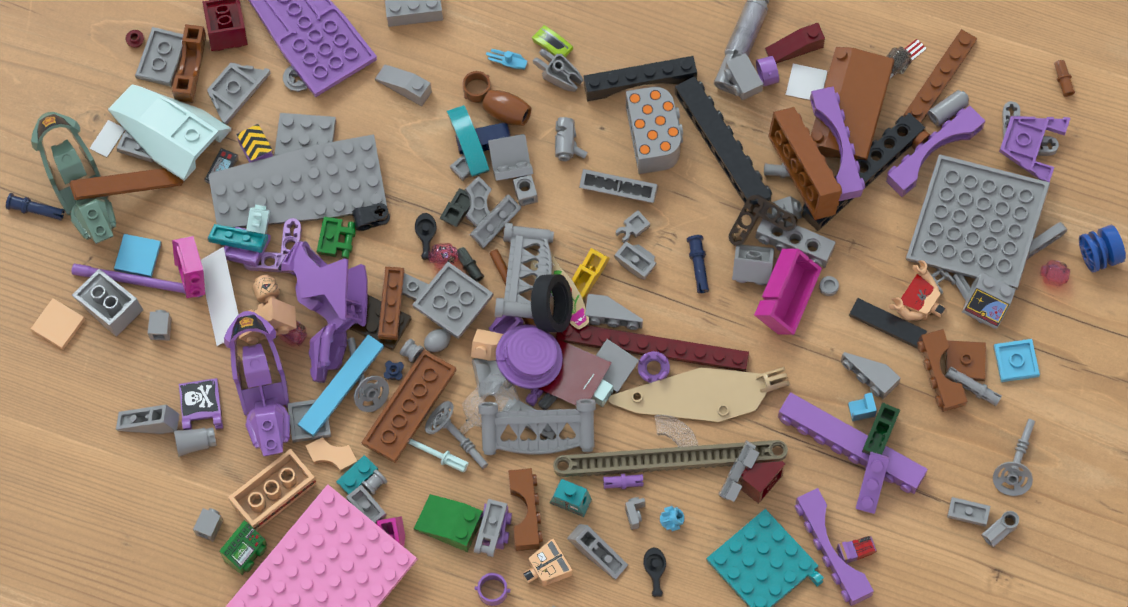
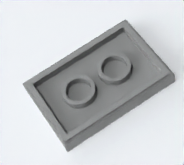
M152 27L135 77L171 87L182 58L183 34Z

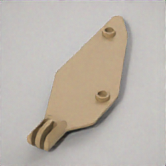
M701 367L613 394L609 397V402L639 414L721 422L756 411L767 392L788 386L790 383L789 381L781 382L788 378L786 373L780 374L785 371L784 367L762 374ZM636 394L641 396L639 400H635L633 397Z

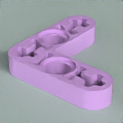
M292 218L284 223L281 253L264 252L261 257L262 265L258 263L254 267L243 264L244 267L250 271L281 272L278 270V267L285 255L290 251L285 247L286 244L290 241L295 243L301 241L302 229L300 222ZM292 225H295L296 227L293 232L294 236H291L290 231ZM273 258L275 263L272 266H266L265 260Z

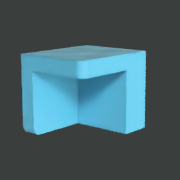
M872 393L864 394V398L848 403L852 421L867 419L876 415L877 410Z

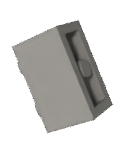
M746 53L726 62L724 74L727 80H731L733 83L732 87L736 96L739 95L741 100H745L762 92L763 83Z

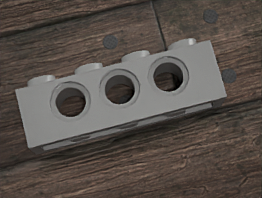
M767 213L770 218L776 217L772 214ZM763 218L756 231V239L762 244L773 245L779 251H782V249H800L809 259H812L816 264L826 268L836 243L798 225L793 230L785 231ZM784 220L786 222L785 226L793 225V223ZM780 232L782 235L777 237L773 233ZM796 239L799 241V243L793 244L790 242V240ZM808 247H815L817 250L812 252L808 250Z

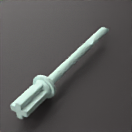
M413 439L408 443L442 459L441 465L446 464L461 472L467 470L469 462L450 454V451H446L443 454Z

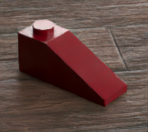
M819 23L800 28L765 48L768 57L773 56L777 64L824 48L825 37Z

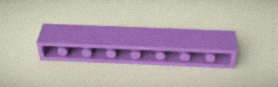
M790 392L779 410L778 418H780V421L787 426L792 425L796 427L797 431L801 434L812 436L817 443L828 445L833 452L844 454L851 462L855 464L860 463L866 469L870 455L863 453L862 450L868 435ZM885 446L882 455L890 458L884 480L888 483L894 482L906 493L911 492L915 494L928 469Z

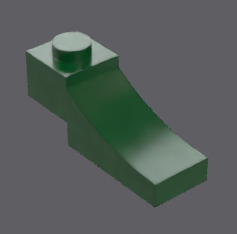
M882 402L863 447V453L870 455V452L882 455L900 409Z

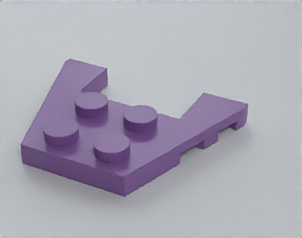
M1011 116L999 152L1039 180L1050 182L1054 167L1037 162L1036 157L1045 130L1065 136L1070 118L1054 119V117Z

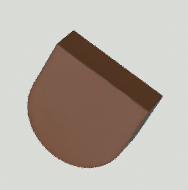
M926 130L920 132L913 140L912 148L915 150L920 143L925 144L930 134Z

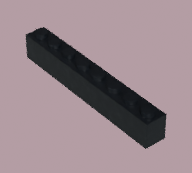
M694 76L675 86L676 97L744 204L752 195H760L771 201L772 192L770 188L763 184L760 172L754 170L751 158L744 154L742 144L733 137L734 133L729 125L726 126L724 123V117L719 110L715 109L713 99L704 92L703 83L697 81ZM758 199L751 201L753 203V207L751 210H749L750 212L753 213L755 207H760V204H758Z

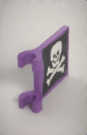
M217 378L179 384L183 430H192L191 421L213 418L215 430L223 429Z

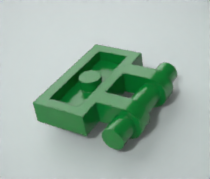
M324 217L316 251L317 254L336 257L337 250L342 251L341 258L349 259V254L353 249L351 245L352 240L356 234L355 222L350 221L348 222V227H342V219ZM340 234L345 235L344 243L339 242Z

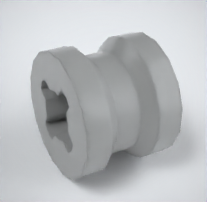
M409 339L403 345L400 355L408 357L409 361L414 363L424 348L421 345L417 346L414 340Z

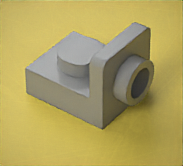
M634 497L625 503V510L631 530L638 529L639 522L642 521L640 511L636 509L645 507L644 498Z

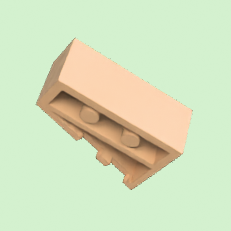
M273 297L268 299L267 304H259L257 310H249L267 320L275 329L276 335L287 334L290 330L297 328L295 306ZM248 331L239 336L240 340L246 341L248 344H257L258 341L267 339L264 334L256 331Z

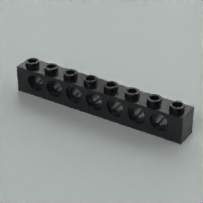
M910 113L905 117L901 116L895 122L896 125L892 129L888 128L884 131L881 139H876L872 142L867 160L856 159L860 168L867 171L865 173L858 172L860 178L864 180L865 188L912 146L913 140L920 132L925 131V126ZM898 133H905L906 136H899ZM890 144L893 146V148L889 149L886 148L884 145ZM877 156L880 160L875 161L871 157ZM854 198L839 201V206L837 207L835 215H837ZM806 203L802 207V217L817 231L835 216L832 215L814 220Z

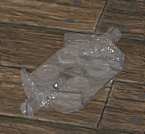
M491 372L462 402L467 419L458 430L465 435L471 427L482 428L478 404L485 402L488 396L495 397L498 411H509L517 401H520L516 386L503 375Z

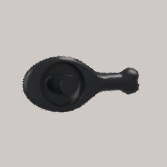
M428 213L420 214L415 222V232L423 246V253L421 255L423 260H430L432 258L430 242L437 229L435 219Z
M653 547L645 553L643 565L645 571L652 579V596L662 597L663 591L660 587V578L666 568V559L660 549Z

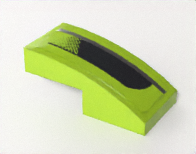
M545 25L532 37L534 43L547 49L554 56L562 54L566 57L574 49L564 38Z

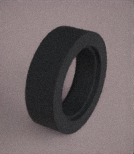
M561 274L540 275L534 282L531 293V312L534 323L538 329L546 333L565 331L571 321L573 309L570 285ZM551 291H552L553 299H554V311H553V316H552V314H551V309H550V295H551Z

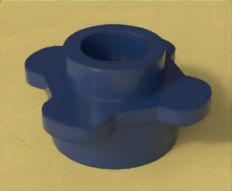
M387 361L385 363L386 372L384 373V378L401 380L404 364L402 362L392 363Z

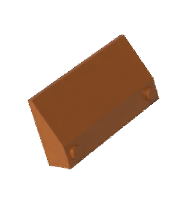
M836 47L824 88L834 87L835 93L838 92L839 107L840 110L843 109L845 115L844 125L849 128V142L854 145L855 149L854 159L867 160L895 60L856 48ZM816 117L811 137L813 141H816L821 155H824V157L841 158L835 136Z

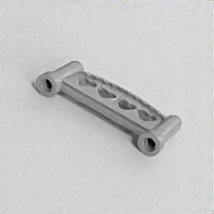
M505 223L503 241L511 242L505 297L496 298L495 317L502 318L504 315L533 319L531 301L519 295L532 290L533 286L521 279L530 275H535L538 278L540 275L552 274V257L549 243H553V231L513 226V223ZM538 245L540 247L538 249L539 255L534 256L525 249ZM532 260L539 262L536 265L538 268L536 271L529 269L523 264Z
M593 399L577 400L576 409L498 411V404L495 402L478 404L482 425V450L485 455H494L497 449L519 454L539 455L562 452L576 447L582 448L583 452H591L595 447L594 410H596V401ZM547 423L555 432L556 438L544 440L540 438V434ZM566 423L570 425L576 434L573 439L568 437L561 439L559 437ZM508 424L517 435V439L514 441L510 439L503 441L501 439V435ZM527 424L530 425L537 435L536 439L531 440L528 438L527 440H522L520 438Z

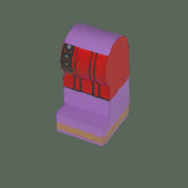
M871 536L839 543L836 548L839 557L846 564L877 552Z

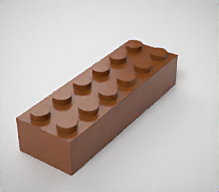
M795 107L773 112L768 137L814 220L835 215L839 206L842 187L835 180L832 169H829L826 164L824 155H821L818 150V145L810 136V131L808 127H805L801 115L797 113Z

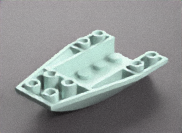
M133 84L108 109L112 116L154 162L183 181L196 169L195 160L215 139L220 143L231 131L229 126L200 108Z

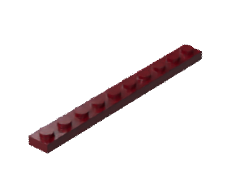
M569 323L565 331L557 332L556 334L557 339L570 344L601 348L608 339L631 354L644 355L645 353L655 351L662 353L668 360L746 372L749 351L588 325L577 329Z

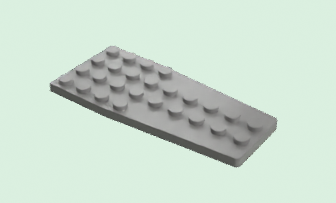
M374 134L318 144L209 174L216 223L233 228L247 227L250 208L255 207V204L267 206L266 209L270 210L268 225L282 224L292 218L302 222L323 220L324 217L338 218L353 215L352 211L356 208L377 203H383L387 206Z

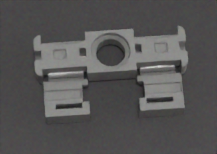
M747 440L745 441L721 491H719L720 497L735 501L742 488V485L737 483L746 466L752 469L760 453L754 450L756 445Z

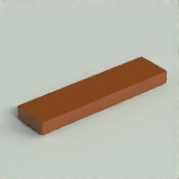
M385 266L378 339L398 340L404 268Z

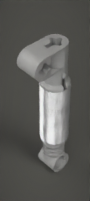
M747 0L726 46L725 58L714 80V85L717 88L736 95L733 91V83L731 80H727L724 74L726 62L745 53L749 56L767 14L769 0Z

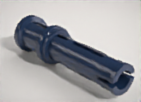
M9 193L6 200V209L19 210L23 214L31 212L60 221L64 217V214H62L65 213L64 209L33 202L29 197L21 198L14 196L13 193Z
M702 235L689 236L686 240L690 247L689 257L693 261L697 293L709 292L704 263L706 251L703 250L702 244L704 238Z

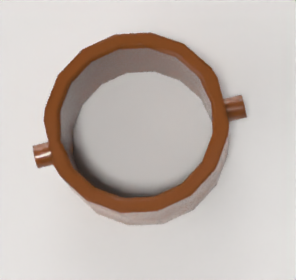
M481 71L468 73L463 79L464 98L475 103L483 102L486 94L491 90L490 76ZM478 79L484 81L488 87L481 94H472L466 89L468 83Z

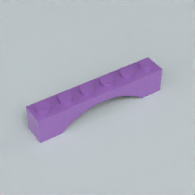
M834 87L811 91L810 102L814 116L819 118L831 130L839 146L841 156L840 169L835 179L842 187L839 201L861 197L863 189H865V183L863 178L859 176L860 166L853 156L855 155L854 145L849 142V128L844 125L845 115L843 109L840 110L839 94L838 92L835 93Z
M970 105L965 110L962 108L957 112L952 121L948 120L943 124L939 132H933L925 144L920 143L912 155H906L899 166H893L887 173L886 182L903 197L916 186L919 170L932 152L951 142L970 140L983 129L985 120Z
M816 488L796 499L795 510L799 516H803L805 520L804 526L808 533H812L816 549L821 550L823 553V562L827 568H831L833 572L831 576L835 584L840 585L844 601L849 602L850 606H853L871 597L874 591L865 574L846 564L831 546L825 527L827 504L819 489Z

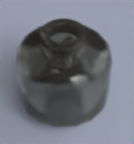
M901 46L899 48H892L886 56L895 60L891 72L893 75L895 73L903 74L912 62L911 53Z

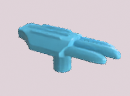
M491 49V52L504 55V57L489 52L486 53L487 56H490L488 57L490 61L514 69L525 70L528 62L521 54L510 51L503 52Z

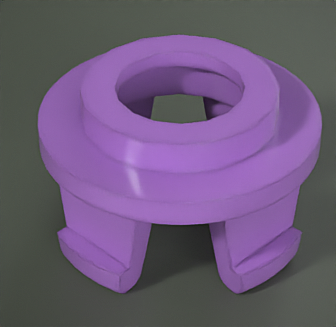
M648 352L640 358L638 372L646 382L652 383L665 379L669 374V361L662 353ZM651 361H657L661 365V370L656 375H652L647 371V365Z

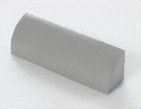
M583 169L579 188L654 203L658 185Z

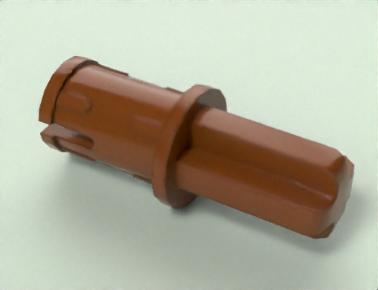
M1058 60L1054 63L1058 75L1057 81L1060 82L1063 96H1072L1075 94L1071 82L1072 76L1068 72L1065 61Z

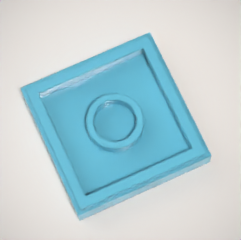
M124 234L114 270L152 278L161 241Z
M1032 339L994 344L993 347L1001 382L1040 376Z

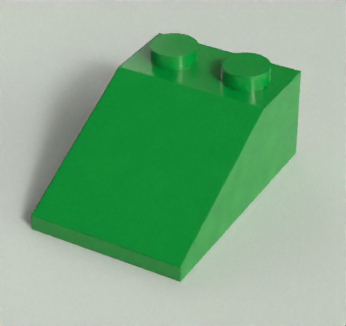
M430 494L414 530L468 552L482 522L483 511L465 503Z

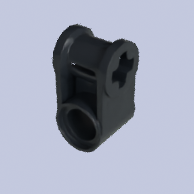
M383 203L359 207L352 211L357 231H365L373 227L385 225L390 220L388 208Z

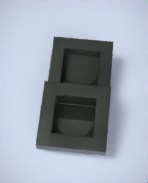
M458 189L451 203L447 204L440 216L441 220L454 227L461 223L470 208V199L465 190Z

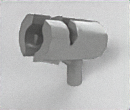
M567 117L558 118V121H556V132L558 133L555 135V157L559 158L560 161H569L573 158V154H576L584 159L588 152L577 147L574 141L576 137L575 121Z

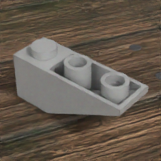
M588 294L585 316H589V324H608L609 327L614 328L625 326L631 330L642 329L643 319L610 297Z
M846 352L842 354V365L847 370H852L861 383H866L876 397L880 396L884 399L899 385L901 378L886 364Z

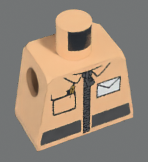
M554 539L550 540L529 557L531 569L522 573L527 583L538 578L542 586L573 575L570 565Z

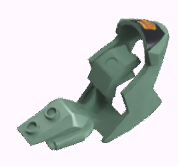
M47 112L38 119L31 138L32 148L40 151L49 181L67 215H71V222L86 240L92 238L95 244H98L113 237L112 229L116 227V219L112 203L107 199L108 196L74 200L70 186L60 191L58 190L43 144V137L54 128L64 127L72 134L79 145L80 151L88 160L95 175L89 178L101 177L91 153L78 134L80 132V125L77 121L56 112ZM68 140L51 146L55 163L65 185L70 183L71 180H77L87 175L79 156Z

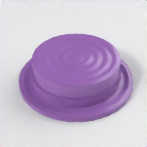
M519 325L511 328L500 338L496 347V362L500 372L509 382L521 388L537 389L550 384L557 377L562 367V351L557 340L550 333H546L534 325Z

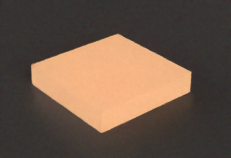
M52 299L31 327V330L64 350L85 321V318L57 300Z

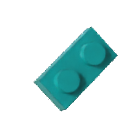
M364 455L336 483L349 495L362 485L363 481H367L374 474L373 471L375 469L378 470V468Z

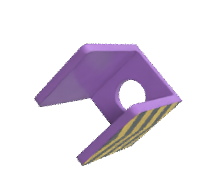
M259 124L236 134L239 145L249 163L273 157L272 148Z

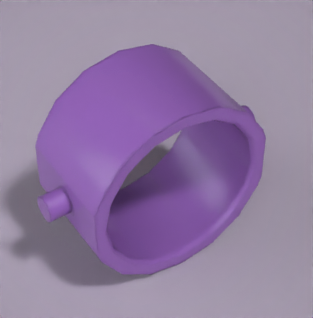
M773 56L757 59V73L763 83V87L779 83L778 69Z
M488 573L482 576L478 586H475L481 601L490 606L501 604L506 599L507 593H510L511 590L507 589L505 579L496 573ZM488 580H498L505 589L499 598L488 599L481 593L482 585Z

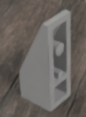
M386 64L375 78L377 82L420 106H423L432 93L431 83L414 73Z
M168 405L121 411L118 413L116 430L154 434L171 433L178 428L180 414Z
M579 524L567 538L583 555L615 580L628 566L588 525Z

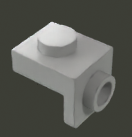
M789 196L773 202L794 214L797 219L802 218V205L795 198ZM771 207L772 215L776 216V209Z

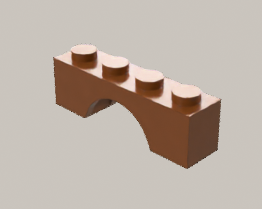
M185 24L182 38L181 65L178 74H175L172 88L174 99L178 101L194 102L206 41L204 26Z
M944 329L921 335L917 345L920 353H923L925 360H923L924 367L931 375L929 381L931 388L935 389L937 394L935 396L937 406L941 407L942 412L965 406L968 401L962 383L950 381L943 375L940 369V358L949 348Z
M532 468L508 470L511 495L520 498L528 509L525 519L520 524L514 526L516 551L539 549V543L543 542L542 531H538L537 524H541L540 512H536L535 506L539 505L538 493H534V486H537L536 474L532 475Z

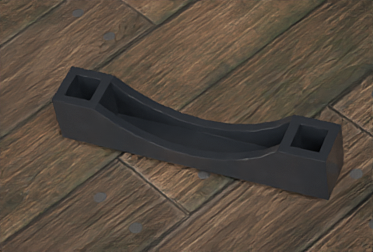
M694 56L584 75V89L587 102L604 99L620 91L642 85L661 83L679 85L694 76L697 79V69Z

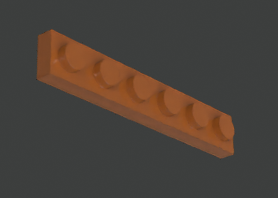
M962 29L960 30L904 113V117L910 113L920 123L923 122L928 111L933 107L976 43L977 38Z

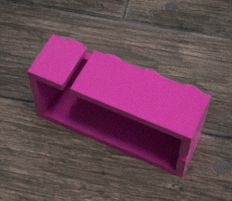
M782 249L762 295L764 300H760L754 316L778 335H794L822 268L812 259H809L800 249Z

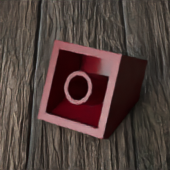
M783 461L754 463L752 469L747 467L741 474V490L759 504L783 476L785 463Z

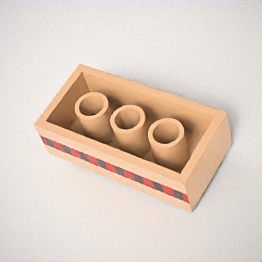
M289 449L228 498L242 518L258 531L317 483L311 472L295 453Z

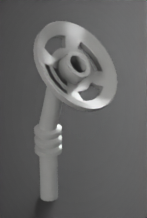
M355 338L347 339L351 356L357 349ZM363 374L358 380L359 385L355 390L354 401L361 411L373 412L386 402L389 386L387 381L380 376L365 378ZM370 380H377V382H376L375 384H374V383H368V384H367V382L370 381ZM380 387H382V394L380 398H378L380 395ZM372 401L373 404L369 406H364L363 402Z
M446 401L440 404L429 416L425 425V431L428 434H434L442 428H446L461 443L460 446L463 447V450L470 454L482 469L486 468L488 463L475 449L476 446L473 442L466 438L451 423L450 418L454 409L453 403Z
M1028 419L1022 437L1018 439L1019 443H1017L1015 448L1016 453L1013 462H1005L994 471L993 483L1003 494L1009 496L1022 495L1032 486V473L1025 465L1021 464L1023 454L1027 452L1028 441L1035 421L1032 419ZM1005 468L1001 473V477H998V474L1001 471V469ZM1025 477H1028L1027 483L1023 487H1021L1025 480ZM1006 482L1009 485H1014V489H1009L1003 486L1002 483Z

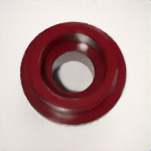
M139 30L129 31L125 38L126 43L133 48L140 47L144 42L143 33Z

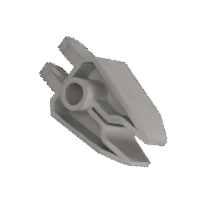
M541 49L539 53L550 62L549 65L538 58H535L533 63L543 71V79L564 90L575 92L578 87L572 81L579 85L583 82L579 71L562 54L554 56L545 49Z

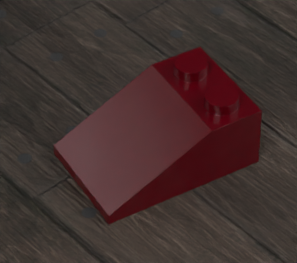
M240 0L202 1L211 51H221L248 45Z

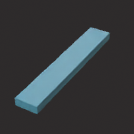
M367 335L300 420L298 426L314 437L382 351L384 345L370 335Z

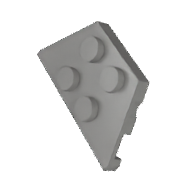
M230 63L211 84L207 92L224 124L227 125L267 79L271 74L269 69L264 68V70L255 69L254 66H241L240 64Z

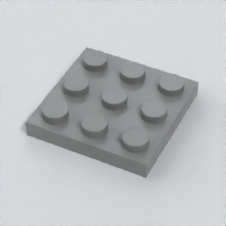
M280 113L274 156L318 144L333 142L336 117Z
M447 261L412 306L459 340L494 295Z

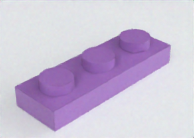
M870 452L856 509L875 514L890 457Z

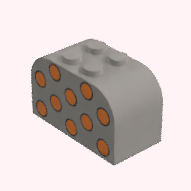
M661 87L626 91V111L638 174L672 168L679 160L680 144L683 143L682 124H679V108H675L672 95Z

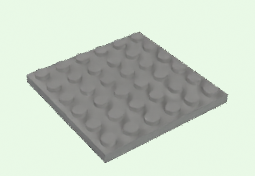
M939 154L906 260L918 263V260L926 262L927 266L975 279L983 272L1018 290L1050 182Z

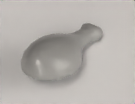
M444 329L433 330L426 336L424 347L430 352L442 351L449 345L452 335Z

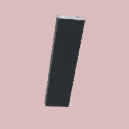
M857 298L849 313L850 317L917 349V342H919L920 336L927 334L926 330L860 298Z

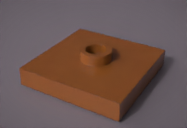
M947 340L949 348L946 352V373L950 367H953L975 381H985L986 342Z

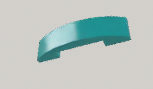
M463 105L448 110L449 120L455 130L471 176L488 172L489 167L466 107Z

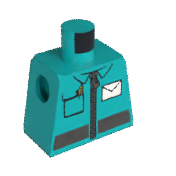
M561 479L551 498L550 504L584 517L592 499L587 489Z

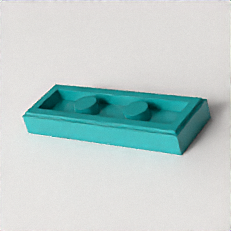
M214 224L208 236V242L260 253H262L268 241L267 234Z

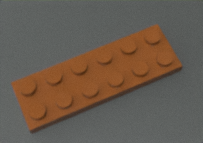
M423 349L363 439L362 445L396 463L457 371L456 367Z

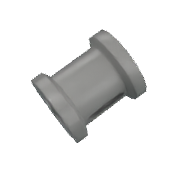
M376 469L367 481L361 483L373 496L382 484L387 483L386 478Z

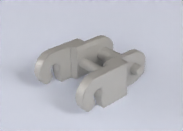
M940 268L931 275L941 294H943V290L938 283L943 279L951 281L952 285L956 284L951 275ZM940 274L942 277L936 280L935 277Z

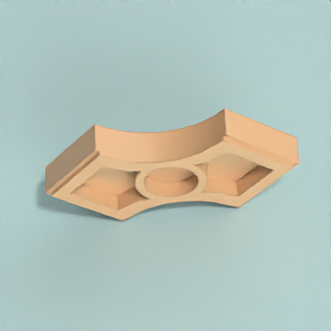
M323 437L306 445V449L314 464L330 463L342 472L357 462L349 445L344 447L332 446Z

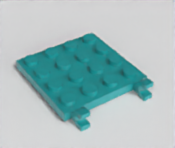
M766 509L706 558V561L748 607H773L807 577L811 579L816 587L822 584L824 579L819 572L815 571L819 565Z

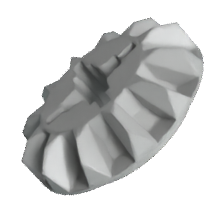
M289 66L283 74L285 87L298 93L300 90H306L307 86L303 81L298 80L295 83L294 76L298 77V74L292 66Z

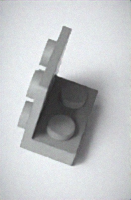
M525 134L488 141L496 181L533 174Z

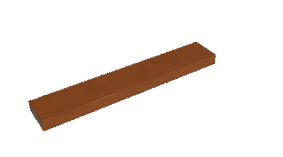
M161 168L71 180L70 187L74 200L182 186L183 180L167 169Z

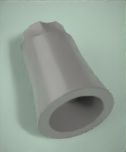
M213 427L207 429L174 430L178 457L217 446Z

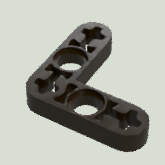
M752 195L747 199L729 233V241L733 245L745 243L759 216L785 231L795 229L798 219L794 214L760 195ZM758 199V204H760V207L757 206L753 210V212H755L756 215H754L752 212L746 211L747 208L749 210L752 209L753 203L751 201ZM770 207L775 208L777 211L775 218H770L767 214ZM781 213H784L782 217L785 219L792 218L791 222L793 225L785 226L786 222L782 219L777 222L781 217ZM744 215L751 217L752 222L750 225L743 224L742 217ZM741 228L747 229V232L743 230L740 234L742 240L735 241L734 233H739Z

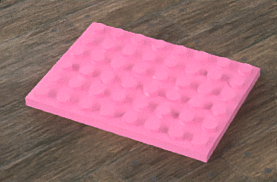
M327 484L226 607H379L418 558Z

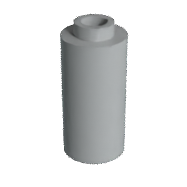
M955 91L928 111L930 120L936 126H940L957 114L959 110L969 105V97L964 91Z

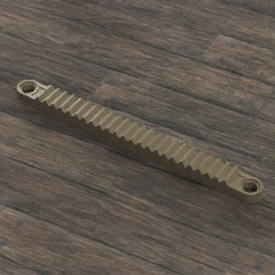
M783 441L751 442L756 445L754 450L760 452L755 463L783 461L787 456L788 448ZM745 442L562 455L555 459L553 468L554 472L560 477H583L584 475L598 476L600 474L614 475L615 473L629 474L631 472H653L655 470L669 471L670 469L684 470L686 468L699 469L701 467L732 466ZM779 446L783 449V454L779 456L774 455L772 449ZM562 461L567 462L569 465L565 471H561L557 467Z

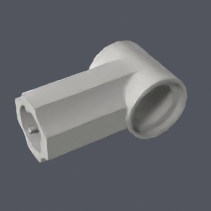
M1013 511L1005 512L999 520L982 534V537L988 545L995 547L1009 533L1015 531L1019 523V516ZM1011 518L1015 524L1009 526L1005 523L1004 519Z

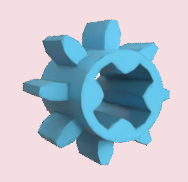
M673 506L664 508L665 512H662L660 515L661 525L666 530L671 529L675 531L680 529L679 525H682L684 522L683 512L678 507L673 508Z

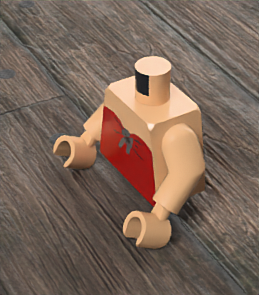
M918 260L920 269L917 265H913V270L920 272L919 275L916 274L901 298H892L895 305L890 304L889 309L896 310L906 320H926L930 313L941 318L946 310V307L937 303L941 293L935 280L927 270L926 262Z

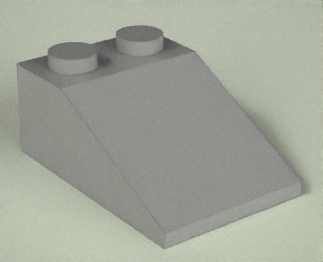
M100 269L72 294L96 320L116 337L143 311L136 297Z

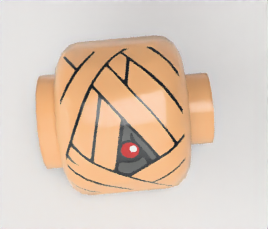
M262 275L255 279L252 289L258 302L267 304L269 298L273 297L276 299L280 295V289L274 277Z

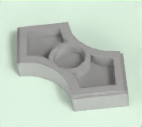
M479 176L465 189L470 199V208L465 217L475 227L490 213L487 207V197L492 190Z

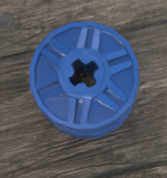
M1112 224L1098 229L1097 234L1091 231L1088 234L1085 233L1079 236V247L1082 257L1092 273L1099 271V269H1105L1107 263L1110 266L1125 262L1126 252L1122 238Z

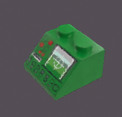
M244 520L219 552L225 563L243 575L252 569L254 560L265 553L267 543Z

